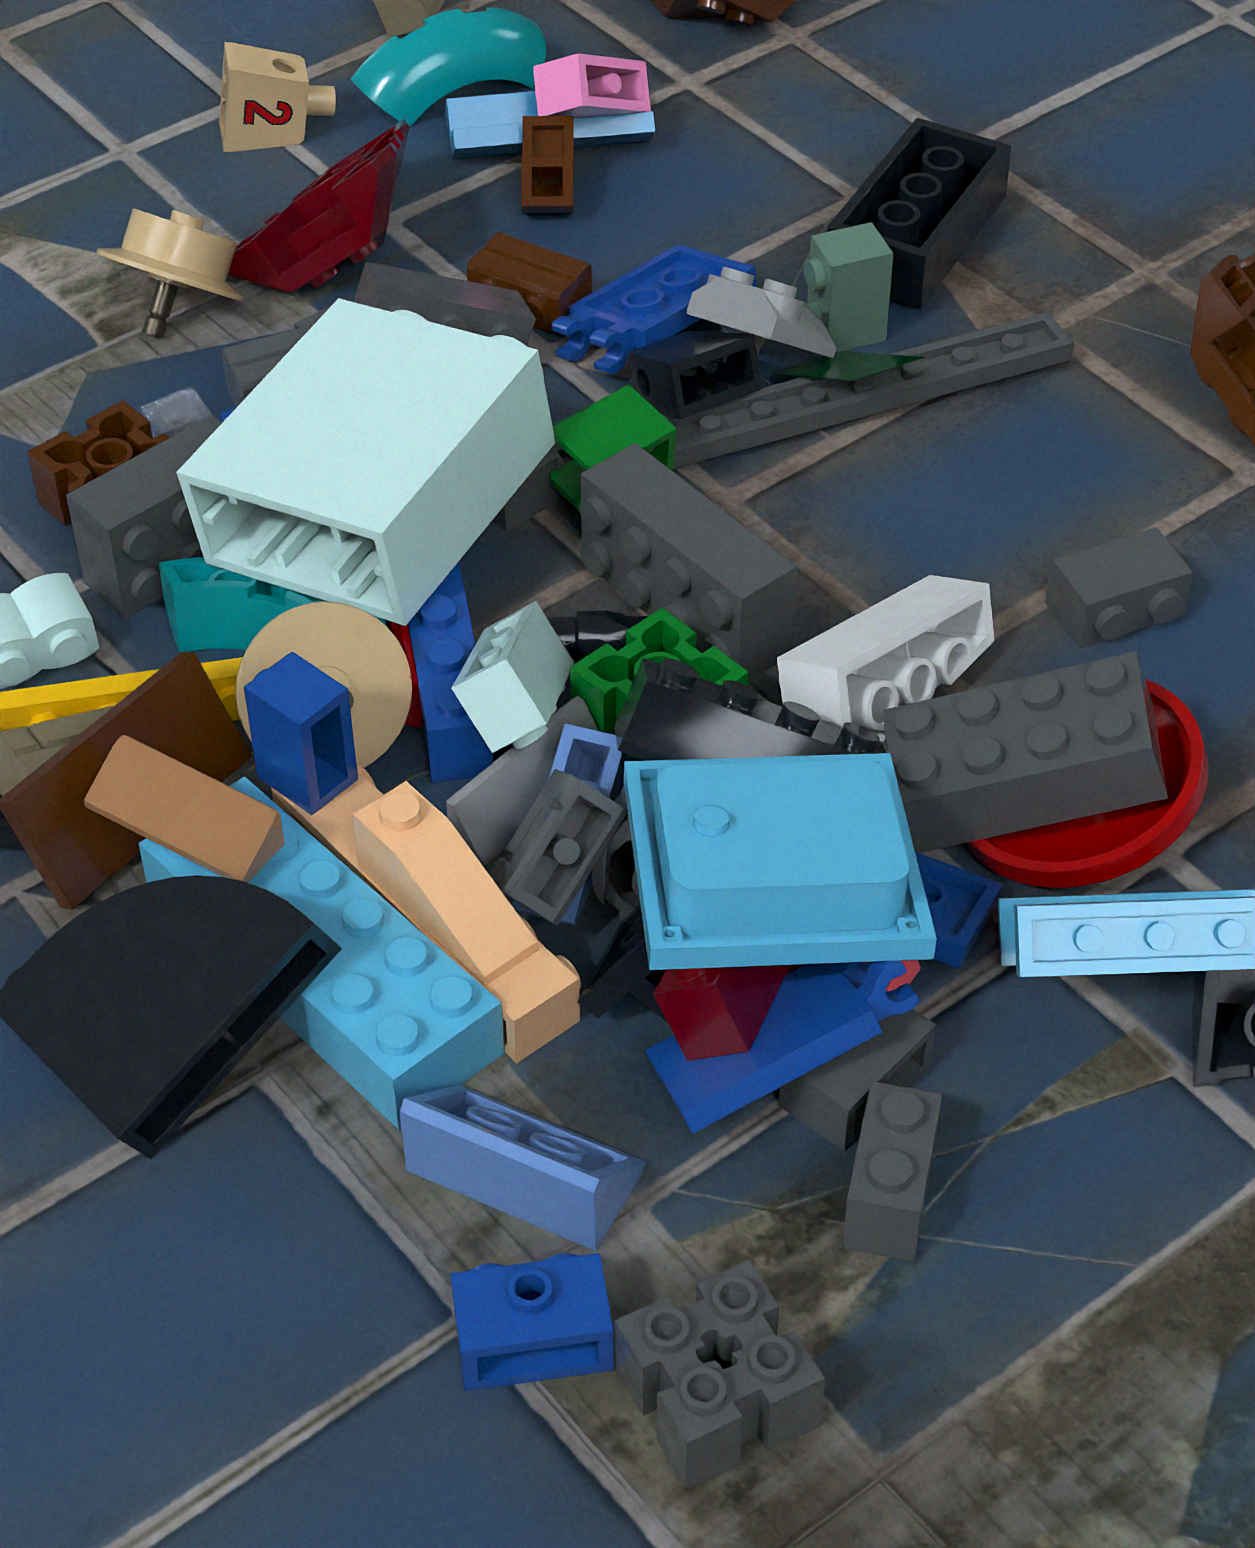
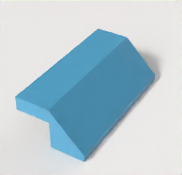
M535 91L446 99L445 116L453 159L522 153V117L538 116ZM653 111L574 118V148L650 141L655 133Z

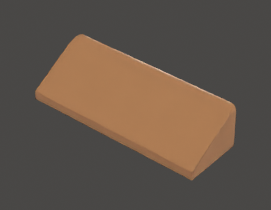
M122 735L115 742L84 798L86 808L225 878L248 883L284 845L281 816L277 810L127 735Z

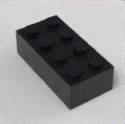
M916 118L831 221L827 232L872 222L893 252L890 299L902 305H910L921 309L1006 198L1012 146Z

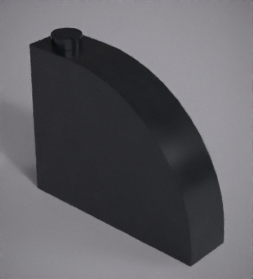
M194 875L156 880L121 891L100 901L76 916L50 937L22 967L15 970L6 980L4 987L0 990V1018L117 1139L151 1159L343 948L288 901L261 887L244 881L217 876Z

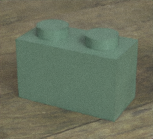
M872 222L811 235L810 259L804 262V276L808 286V299L804 306L810 309L824 323L836 346L835 353L886 341L893 252Z

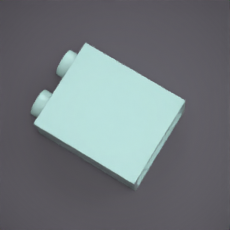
M338 298L176 472L205 563L324 601L348 604L366 611L375 617L406 626L556 443L539 352L537 349L527 347L522 342L509 336L495 335L487 337L429 322L422 316L408 310L390 312Z

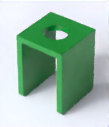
M629 384L553 426L555 442L574 460L552 471L549 475V482L579 512L581 502L580 473L634 443L638 444L673 471L677 428Z

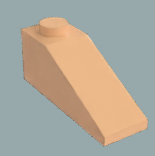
M407 781L352 814L359 868L485 986L538 951L537 939L450 820Z

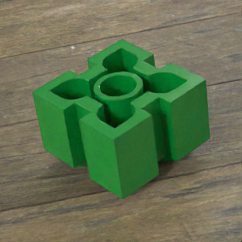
M660 608L626 630V646L619 651L606 643L570 667L571 699L576 696L582 698L598 730L616 735L614 726L643 658L660 664L663 659H674L694 668L699 673V678L722 685L725 680H732L748 686L749 672L715 646H712L703 653L697 650L696 632L664 608Z

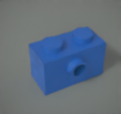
M293 651L270 668L259 672L251 682L244 686L255 765L259 779L311 816L358 780L348 688Z
M561 1253L550 1256L544 1261L507 1266L488 1263L476 1266L470 1271L450 1273L464 1391L614 1370V1332L600 1253L581 1256Z

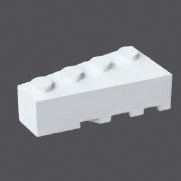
M929 575L777 657L782 703L791 701L802 704L815 711L820 716L821 721L841 728L847 722L866 727L879 736L886 751L883 710L931 699L935 689L940 684L951 685L994 642L989 583Z

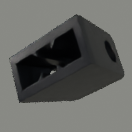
M688 331L632 350L629 355L634 389L659 413L675 419L685 418L763 389L754 334ZM706 363H718L716 371L708 370Z

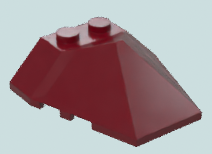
M404 119L328 168L293 197L294 201L281 213H274L265 221V226L240 241L236 246L228 275L290 293L308 282L315 289L339 272L336 264L346 260H350L352 264H355L381 247L384 243L409 134L410 127Z

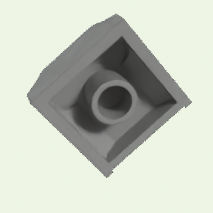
M723 266L720 277L709 274L707 284L692 292L686 312L688 315L834 358L836 346L822 320L804 306L805 302L795 299L798 289L796 287L765 279L763 289L752 286L754 275Z

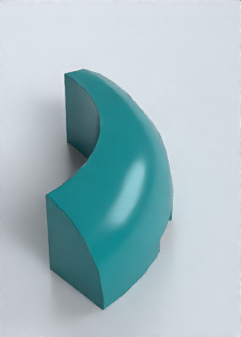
M487 7L486 11L463 13L458 8L423 19L424 26L409 33L402 39H399L397 35L393 36L380 46L351 77V81L374 103L396 120L401 121L404 119L409 127H411L436 101L448 93L471 83L485 80H509L524 84L533 89L535 85L533 66L545 62L546 40L539 26L521 14L494 7Z
M204 557L159 562L165 607L179 653L208 649L246 650L257 633L279 614L299 605L324 601L207 564ZM376 617L386 626L385 619Z

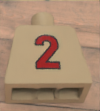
M224 42L219 116L223 152L299 145L304 141L306 116H334L336 105L334 86L309 85L304 58L295 54Z

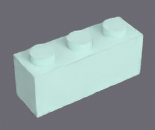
M535 601L483 630L451 689L492 753L512 743L515 749H520L539 739L548 730L546 724L551 714L557 709V700L566 689L564 684L570 673V667L574 662L540 606Z

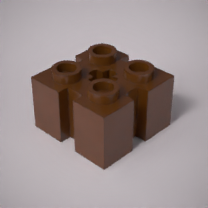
M124 400L86 419L87 431L73 437L70 433L64 431L27 451L38 503L64 526L72 524L66 494L170 438L165 433L153 438L150 421Z

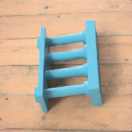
M1255 889L998 898L1000 965H1016V974L1019 977L1255 969Z

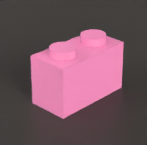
M577 53L533 66L538 116H574V118L651 111L646 61Z

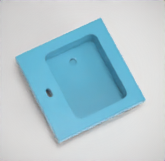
M890 753L625 761L624 788L649 970L934 959L937 938Z

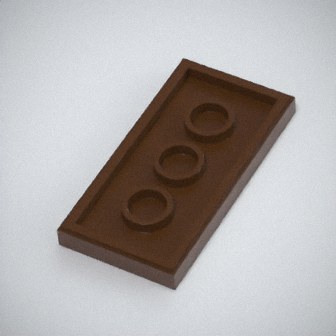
M195 652L179 653L0 798L1 812L61 908L74 909L134 858L140 852L138 843L146 839L130 829L86 808L84 804V798L111 748L122 735H127L220 782L224 781L252 757Z

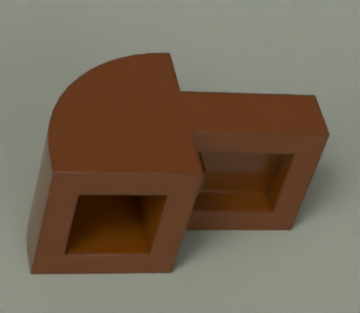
M574 116L522 117V213H574Z

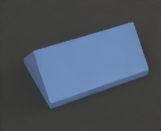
M460 1084L406 1097L403 1099L400 1109L406 1171L593 1251H597L640 1179L646 1164L644 1160Z

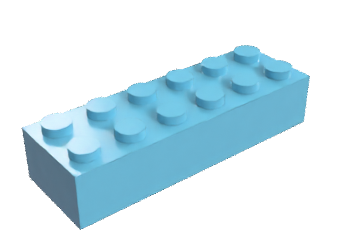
M244 776L231 784L230 787L277 810L281 816L284 845L248 883L266 889L288 901L343 948L282 1014L280 1019L388 1121L400 1130V1109L404 1098L458 1084L462 1085L505 1053L502 1002ZM147 838L138 843L146 883L181 876L222 877Z

